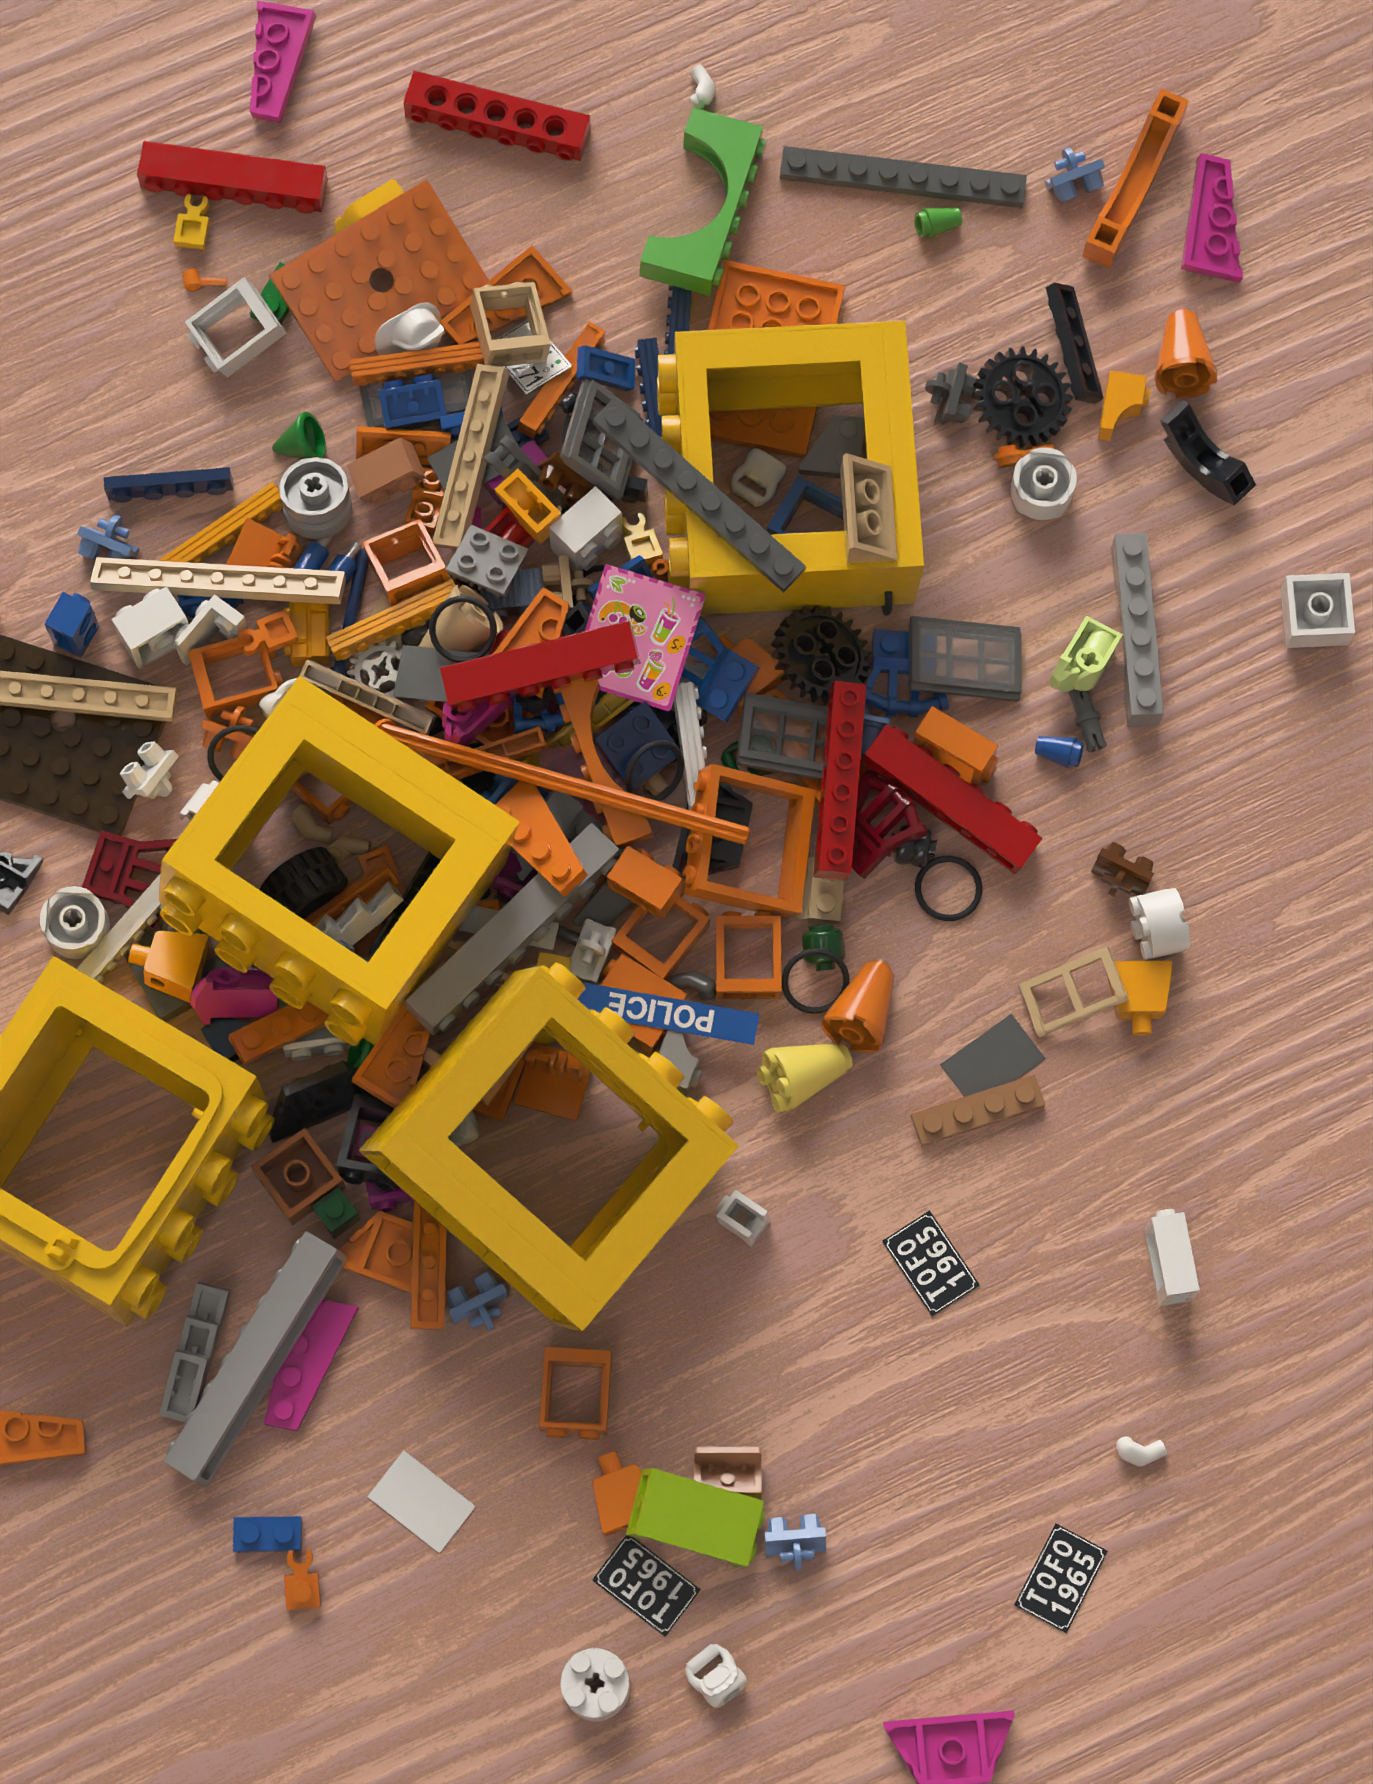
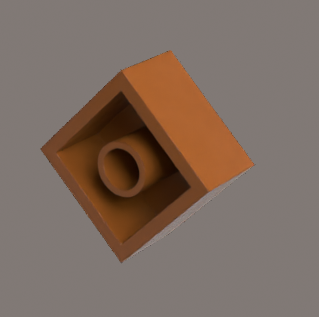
M306 1128L300 1130L251 1165L258 1180L292 1226L313 1211L312 1206L335 1188L339 1187L341 1191L346 1188L343 1179Z

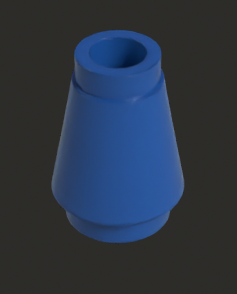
M1039 736L1035 746V754L1067 768L1071 766L1078 767L1083 754L1084 742L1077 741L1076 737Z

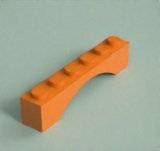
M1162 88L1160 89L1125 168L1086 240L1082 257L1111 269L1185 117L1189 100Z
M581 678L571 681L572 685L569 687L553 689L555 694L561 692L565 704L559 705L565 724L572 722L576 734L570 735L575 753L582 752L586 764L580 766L585 781L624 791L612 780L602 766L593 741L592 719L595 702L600 690L598 680L585 682ZM593 802L597 814L604 812L607 824L602 826L604 835L614 842L619 850L654 838L647 817Z

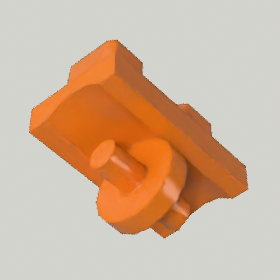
M240 705L237 706L234 713L223 710L221 719L229 721V725L212 718L209 720L204 719L201 728L205 729L202 746L209 748L210 742L221 730L234 725H248L252 727L254 720L245 717L246 708ZM241 731L230 733L218 742L215 751L221 752L225 737L232 739L235 743L230 757L238 759L255 735Z

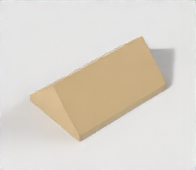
M847 453L842 457L840 469L846 563L897 560L891 466Z

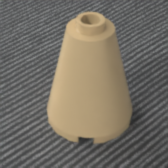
M456 585L446 598L447 600L455 596H470L482 601L486 606L489 604L480 594L465 585H462L459 589L458 585ZM459 602L446 607L441 612L436 623V635L444 649L471 652L489 640L490 624L486 614L479 607L467 602ZM495 611L493 615L496 620L498 635L503 630V623ZM429 629L418 647L435 648L431 642Z

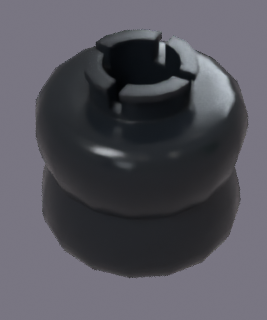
M902 825L899 832L908 829V825ZM926 828L927 835L923 838L911 840L893 849L892 853H895V862L900 865L911 864L923 868L927 864V859L934 860L937 840H931V830Z

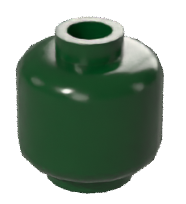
M834 924L808 926L809 931L803 933L801 938L803 951L821 948L835 953L844 960V937L840 929L834 928ZM811 955L803 958L806 964L816 965V971L835 969V962L826 956Z

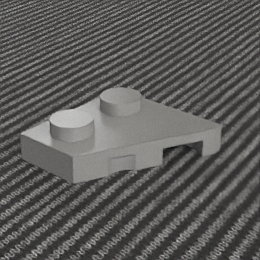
M834 414L800 464L799 474L841 478L840 469L843 455L848 453L861 457L864 417Z

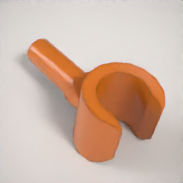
M196 268L183 271L182 280L189 292L197 291L202 286H227V278H200Z

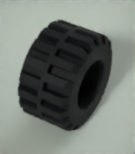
M316 847L305 850L282 863L266 878L259 890L304 920L344 891L348 879L327 849Z

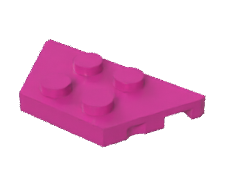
M1013 1710L884 1721L883 1728L918 1784H986L991 1781L1015 1713Z

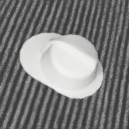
M419 303L391 318L376 333L374 341L376 351L380 355L436 348L441 341L442 335L445 333L443 326L439 323L441 321L439 310L430 303Z

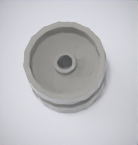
M319 457L307 458L292 464L282 475L279 484L280 497L285 521L292 531L301 537L316 540L329 538L341 532L349 523L353 512L347 475L341 466L329 459Z

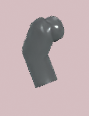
M698 971L669 976L670 983L680 990L692 988L699 992V997L703 1001L712 1000L716 996L714 980Z

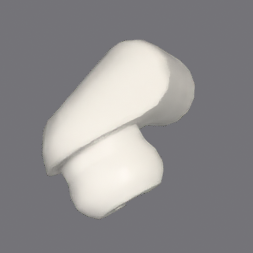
M697 65L690 71V75L697 84L696 93L691 96L690 101L695 108L703 109L705 105H709L712 102L716 87L703 65Z
M1122 1437L1116 1443L1118 1455L1122 1460L1139 1467L1167 1455L1166 1448L1161 1440L1146 1447L1133 1442L1130 1437Z

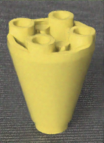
M844 1044L772 1047L762 1053V1066L757 1068V1075L760 1083L763 1086L767 1085L774 1110L777 1113L791 1111L843 1076L848 1069H851L852 1057Z

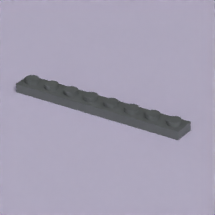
M783 146L780 179L1016 208H1023L1027 175L788 146Z
M616 397L593 419V424L783 593L806 570V566Z

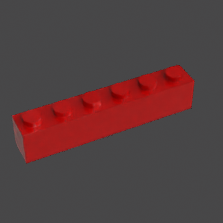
M143 141L137 170L140 187L150 192L158 193L163 190L175 192L177 195L184 197L187 194L207 196V199L213 201H220L222 199L235 200L242 205L257 203L265 204L272 209L294 208L302 213L322 212L328 181L325 165Z
M629 621L440 667L448 705L453 710L458 709L459 713L475 710L477 709V704L488 701L490 705L505 703L509 700L508 696L521 694V697L537 695L540 693V688L552 686V689H562L571 686V681L581 678L585 682L598 680L603 677L602 673L615 670L616 674L633 671L635 669L634 665L641 664L633 626Z
M886 724L862 756L860 762L886 781L891 783L897 782L903 789L902 793L911 797L928 812L1013 874H1016L1043 839L1037 834L1038 830L1029 822H1020L1011 815L1012 811L1003 803H994L985 796L986 792L977 784L965 782L959 777L960 773L954 767L939 763L933 758L934 754L928 748L913 744L908 740V735L902 729L896 726L890 727Z

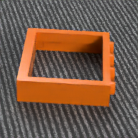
M711 764L698 770L697 782L693 785L694 790H696L695 802L690 811L715 817L719 782L789 800L778 898L707 881L713 836L691 830V834L686 842L688 859L687 866L682 874L685 877L683 894L755 912L770 911L774 913V916H781L784 919L801 914L816 790L716 764Z

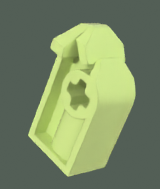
M1086 616L1064 654L1060 657L1048 686L1062 692L1071 691L1073 688L1079 691L1093 689L1115 654L1123 634Z

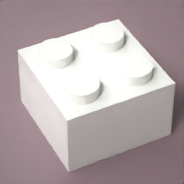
M595 486L549 527L551 550L557 556L568 555L569 568L573 572L582 571L583 569L585 571L589 570L598 561V555L606 548L608 550L613 549L622 539V512Z
M1350 573L1286 576L1280 588L1286 648L1349 645L1355 635Z
M167 586L161 590L154 589L144 596L143 601L133 607L132 605L123 607L116 613V617L112 618L121 643L139 670L176 649L174 642L176 641L175 636L183 625H189L187 617Z

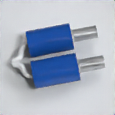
M333 536L318 539L317 542H309L293 569L320 570L329 556L326 547ZM355 541L351 543L345 555L339 554L336 556L328 571L345 572V587L357 568L354 560L362 548L361 544Z

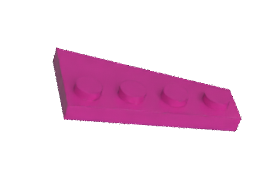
M257 0L258 22L255 26L256 51H254L253 55L255 66L251 85L250 114L256 119L281 123L317 16L314 10Z
M1200 153L1197 158L1181 269L1240 283L1243 279V273L1239 265L1240 245L1236 237L1235 226L1237 225V218L1233 210L1232 199L1234 198L1229 159Z
M328 1300L321 1301L274 1377L264 1421L266 1426L298 1432L317 1394V1390L324 1376H326L352 1320L359 1310L358 1306Z

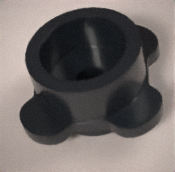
M545 689L542 698L538 697L536 700H533L532 696L521 697V694H516L515 700L518 705H523V708L531 715L539 716L546 709L547 704L553 702L554 693L551 690Z

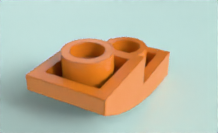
M422 467L425 478L417 481L416 486L413 487V496L404 525L421 519L428 534L434 536L445 490L434 470Z

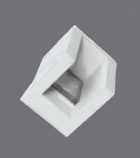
M737 1190L731 1196L726 1195L716 1209V1212H718L716 1216L718 1223L743 1239L751 1247L770 1222L768 1211Z

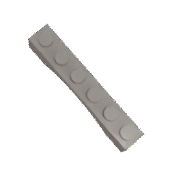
M1147 533L1115 534L1111 553L1123 634L1127 727L1159 725L1163 716V702Z

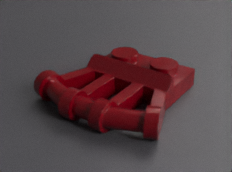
M867 770L863 774L858 784L852 858L853 870L864 879L887 856H891L893 849L927 835L926 827L920 823L915 809V801L902 793L903 789L897 782L891 783L879 778L878 774L871 770ZM872 789L881 792L871 802V804L862 813H860L869 792ZM893 801L896 807L874 828L870 822ZM905 817L908 829L884 839L892 828Z
M101 830L82 888L88 889L97 898L111 901L114 904H122L127 909H130L135 902L126 896L127 889L144 893L151 885L131 879L134 868L157 875L161 874V864L138 858L139 854L166 851L167 854L177 839L137 841ZM156 920L150 927L153 928L158 921Z

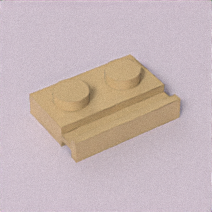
M815 856L808 857L802 913L794 916L793 920L804 919L811 922L840 924L844 881L813 877Z

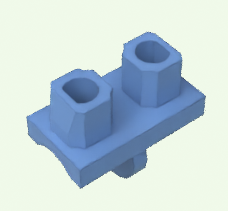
M1068 147L1062 150L1063 159L1054 162L1057 171L1066 168L1067 172L1045 181L1047 189L1053 188L1059 202L1062 203L1078 196L1073 180L1080 177L1086 193L1103 187V177L1100 170L1105 165L1103 160L1099 159L1078 167L1077 163L1086 160L1084 152L1074 154Z
M114 515L110 521L102 518L99 520L97 527L106 530L105 534L83 526L79 527L77 535L82 537L78 554L96 560L101 546L110 549L107 558L116 559L137 557L140 548L116 539L117 536L127 539L130 530L121 527L123 518L118 515Z
M488 1271L474 1279L481 1293L480 1295L469 1300L463 1286H458L446 1293L451 1308L449 1313L454 1324L479 1312V1315L468 1320L472 1329L483 1323L488 1331L494 1329L491 1319L501 1315L502 1312L498 1305L487 1311L486 1308L508 1298L503 1283L499 1285L494 1276Z
M809 1514L800 1517L801 1529L788 1530L786 1518H770L768 1532H765L766 1557L780 1555L781 1562L794 1561L795 1571L802 1570V1560L814 1559V1552L826 1551V1529L821 1527L818 1515Z

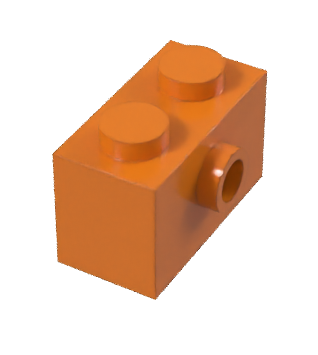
M627 846L606 876L608 888L663 920L684 889L683 878H681L680 872L672 866L665 864L663 867L653 861V856L641 848L635 850Z

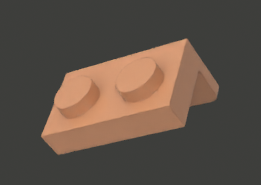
M715 1445L694 1448V1480L762 1500V1449L748 1445L738 1447H718Z

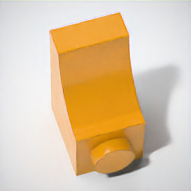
M1109 371L1098 434L1099 440L1110 441L1114 429L1121 421L1130 416L1139 417L1142 406L1148 407L1151 388L1145 387L1147 376Z
M519 469L515 470L495 488V493L512 511L519 524L540 545L550 537L549 527L562 516L561 512Z

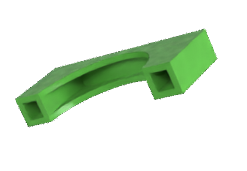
M692 108L684 131L683 149L699 155L714 167L725 186L726 201L719 214L708 225L696 232L679 237H656L649 235L640 260L639 277L711 296L714 285L720 286L724 273V268L720 266L723 259L728 260L730 257L733 242H730L729 239L731 233L737 234L741 222V216H738L740 208H746L750 191L746 190L748 182L754 183L758 171V165H755L756 158H762L767 140L762 139L763 126Z

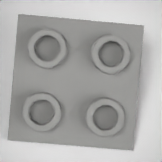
M470 525L445 571L452 575L454 580L458 579L465 583L470 581V587H474L477 584L480 591L486 588V591L496 595V598L501 596L506 598L511 588L509 585L529 549Z

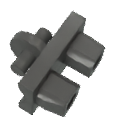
M959 362L956 369H949L947 374L939 372L936 380H928L926 382L925 391L932 395L930 402L939 404L934 422L943 425L948 420L964 423L969 419L972 407L967 403L959 401L960 394L968 397L972 396L976 391L973 383L978 378L966 372L968 365Z

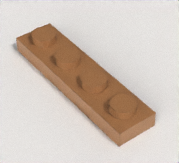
M1034 1074L912 1113L911 1119L920 1145L923 1147L1044 1108L1046 1104Z

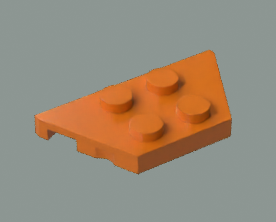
M378 1211L367 1221V1224L362 1229L357 1230L348 1238L349 1241L339 1249L340 1252L348 1257L342 1269L411 1294L413 1222ZM445 1276V1307H447L448 1297L446 1294L447 1284Z

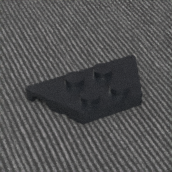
M719 782L715 818L748 827L753 803L741 794L735 793L730 785ZM684 827L681 828L673 868L680 872L683 881H685V877L682 874L687 866L688 859L686 842L691 834V829ZM713 836L708 875L739 868L744 845Z
M341 1061L336 1064L327 1065L322 1070L305 1077L296 1078L291 1083L282 1086L272 1115L275 1121L269 1132L272 1143L298 1133L303 1128H310L350 1111L355 1094L375 1097L352 1082V1077L359 1068Z

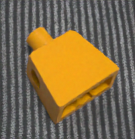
M157 931L151 947L137 944L132 945L129 963L144 966V983L147 986L190 1003L191 992L198 981L201 980L210 951L209 935L194 933L192 936H187L180 932Z
M1114 961L1129 1001L1114 1006L1117 1019H1132L1133 1036L1152 1035L1151 1019H1161L1166 1012L1172 961ZM1109 980L1111 994L1114 996L1115 993Z

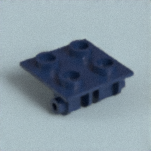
M646 701L638 707L629 710L624 714L623 718L594 738L624 782L627 765L632 756L642 746L657 740H666L676 745ZM655 747L646 751L634 765L631 777L633 788H637L675 760L674 752L666 747Z

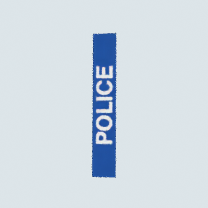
M582 982L586 989L579 996L578 1000L589 1010L593 1009L600 1013L607 1007L617 1013L627 1023L750 1045L755 1043L759 1013Z

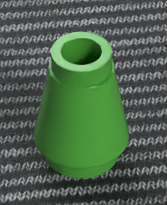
M923 208L921 212L916 213L914 216L915 229L919 237L930 239L957 226H961L962 215L959 208Z

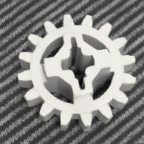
M393 640L390 646H387L384 641L379 643V646L371 645L366 651H358L359 659L350 658V663L355 669L348 670L347 674L350 678L364 684L362 680V673L370 678L369 687L384 693L385 690L395 687L398 673L395 670L396 659L400 661L402 648L398 651V643ZM381 654L379 658L370 660L372 657ZM386 668L389 675H382L379 679L376 675L377 671L383 672ZM394 689L390 692L384 693L395 699L397 698L393 696Z

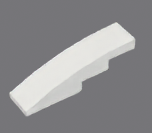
M388 881L368 904H365L357 897L336 921L325 914L316 924L315 928L335 941L341 939L352 946L378 926L403 901V898L398 888Z

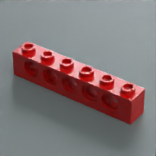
M415 70L413 71L403 102L405 116L414 122L437 124L439 127L449 131L461 130L476 138L488 137L496 139L503 145L512 146L515 144L523 146L531 152L554 154L565 161H581L591 130L590 115ZM435 101L444 102L441 106L431 105ZM465 108H470L474 110L469 114H464L460 112ZM493 116L503 117L500 121L490 120ZM529 123L533 125L531 128L522 129L519 127L521 124ZM552 131H560L562 133L556 137L549 135Z
M834 681L829 689L813 877L845 881L851 874L867 684Z

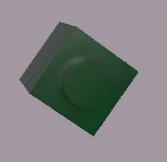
M339 1187L312 1206L315 1215L334 1239L361 1220L357 1210Z

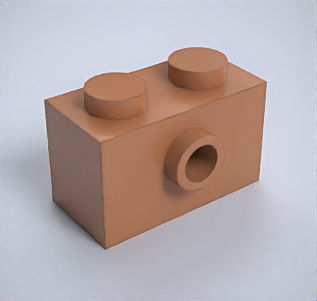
M401 437L347 464L358 497L372 505L388 501L390 495L398 491L409 490L416 486L417 481L425 478L414 445Z

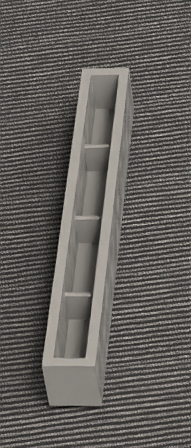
M593 823L589 824L570 843L588 875L565 898L538 873L405 1001L406 1010L433 1036L440 1030L446 1032L456 1022V1014L463 1008L466 1010L470 1009L479 1000L480 995L478 993L487 985L489 987L494 986L504 975L502 970L509 963L517 964L527 953L525 948L533 940L536 943L541 941L550 931L548 926L556 918L559 920L565 918L573 908L571 904L579 896L585 898L596 886L594 882L602 874L605 876L609 874L619 858V848Z
M307 1231L294 1243L291 1256L286 1264L276 1272L274 1283L270 1290L258 1301L256 1312L252 1319L240 1330L239 1340L232 1351L227 1353L222 1359L221 1369L214 1380L206 1385L200 1403L196 1409L188 1414L185 1420V1427L178 1438L174 1439L167 1449V1456L163 1462L205 1487L209 1485L348 1259L338 1249Z

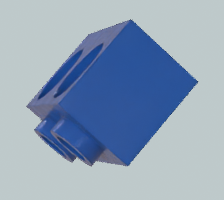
M62 592L44 623L53 645L82 658L99 628L95 612L87 598L77 593L71 596Z

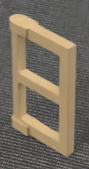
M1109 947L1097 950L1019 984L1035 1032L1039 1038L1112 1006L1129 1001ZM1102 960L1115 995L1084 1008L1071 972ZM1063 976L1076 1012L1045 1024L1033 988Z

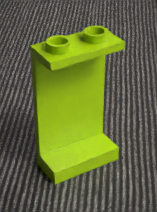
M655 1468L642 1469L626 1535L637 1539L648 1538L731 1562V1566L737 1568L748 1567L749 1562L753 1561L757 1551V1543L754 1541L757 1529H760L764 1522V1501Z

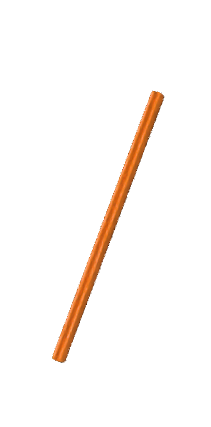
M386 723L382 724L380 728L408 748L418 752L743 845L747 843L750 836V829L743 825Z

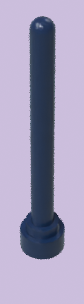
M364 548L359 551L357 556V568L353 575L342 629L355 624L357 621L369 565ZM349 658L339 661L335 659L334 667L330 669L350 678L346 669Z

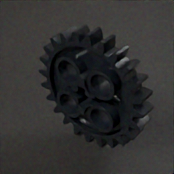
M1011 347L1006 351L1005 356L999 351L994 356V360L989 358L984 364L986 368H981L977 373L981 379H976L973 383V387L978 390L972 394L971 398L980 402L975 405L973 410L983 412L978 422H989V426L986 429L987 433L994 429L998 431L996 435L997 441L1005 435L1007 436L1008 445H1011L1015 439H1018L1020 448H1023L1029 439L1031 445L1036 446L1039 443V438L1046 443L1051 438L1050 434L1056 436L1060 431L1059 426L1063 427L1068 421L1065 416L1072 411V408L1066 404L1071 402L1073 396L1065 394V392L1071 387V383H1062L1061 380L1066 375V372L1056 373L1055 369L1059 363L1047 364L1048 354L1039 359L1037 358V349H1034L1030 355H1026L1025 347H1021L1016 355ZM1016 371L1023 372L1027 376L1028 381L1020 380L1016 375ZM995 391L1005 394L1007 401L999 400L995 395ZM1038 393L1045 394L1050 403L1042 402L1038 397ZM1022 394L1026 397L1023 400L1019 398ZM1017 413L1024 414L1028 418L1029 423H1022L1018 419Z
M815 605L811 611L807 606H804L799 612L794 610L788 617L784 618L774 632L776 638L771 642V646L776 648V650L771 654V657L780 660L774 668L775 670H784L785 673L780 679L781 681L788 679L792 681L790 690L798 687L801 689V698L809 693L811 694L812 703H815L821 697L824 705H827L829 689L834 681L863 684L869 677L866 672L872 664L866 660L871 655V652L863 650L868 640H859L857 637L862 630H852L850 628L853 623L852 619L843 622L842 612H839L835 617L832 616L831 607H828L821 613L818 605Z

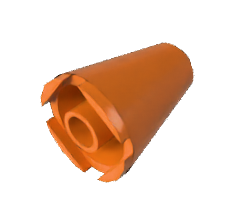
M1178 309L1166 319L1154 376L1156 388L1162 394L1167 395V391L1176 393V398H1193L1210 391V385L1213 382L1215 384L1217 382V370L1198 317L1194 312L1187 309Z
M880 960L865 963L826 1012L821 1028L832 1041L840 1044L841 1040L851 1044L850 1050L860 1053H876L884 1042L894 982V973L887 963Z

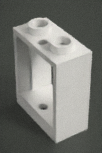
M245 277L185 321L191 330L187 335L198 349L202 347L206 352L207 356L204 360L214 373L220 371L227 378L287 334L255 286ZM246 301L265 329L224 359L205 331Z
M1174 1209L1155 1212V1217H1151L1144 1228L1158 1305L1160 1307L1190 1302L1200 1291L1185 1213H1175Z

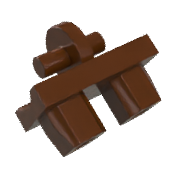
M556 451L549 458H542L538 467L542 470L539 483L550 490L558 488L559 485L564 487L566 491L562 497L563 502L572 507L592 490L595 485L565 465L563 460L559 458L560 453ZM579 452L578 456L585 460V455Z
M1112 842L1106 849L1102 848L1091 872L1102 877L1101 881L1111 885L1108 894L1114 897L1118 889L1127 894H1130V892L1138 896L1145 894L1155 874L1152 872L1153 861L1141 856L1136 859L1135 863H1132L1123 858L1126 853L1125 848L1115 842Z

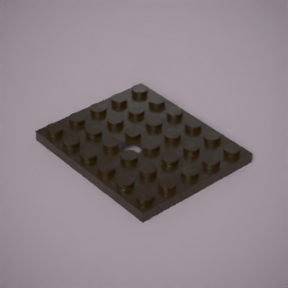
M0 634V671L158 686ZM0 705V800L97 832L102 830L122 836L137 795L135 794L129 799L124 795L122 791L127 784L120 775V772L126 765L132 762H138L141 767L145 765L137 751L146 742L155 741L158 744L166 721L74 713L76 718L74 726L64 731H57L51 725V718L57 711Z

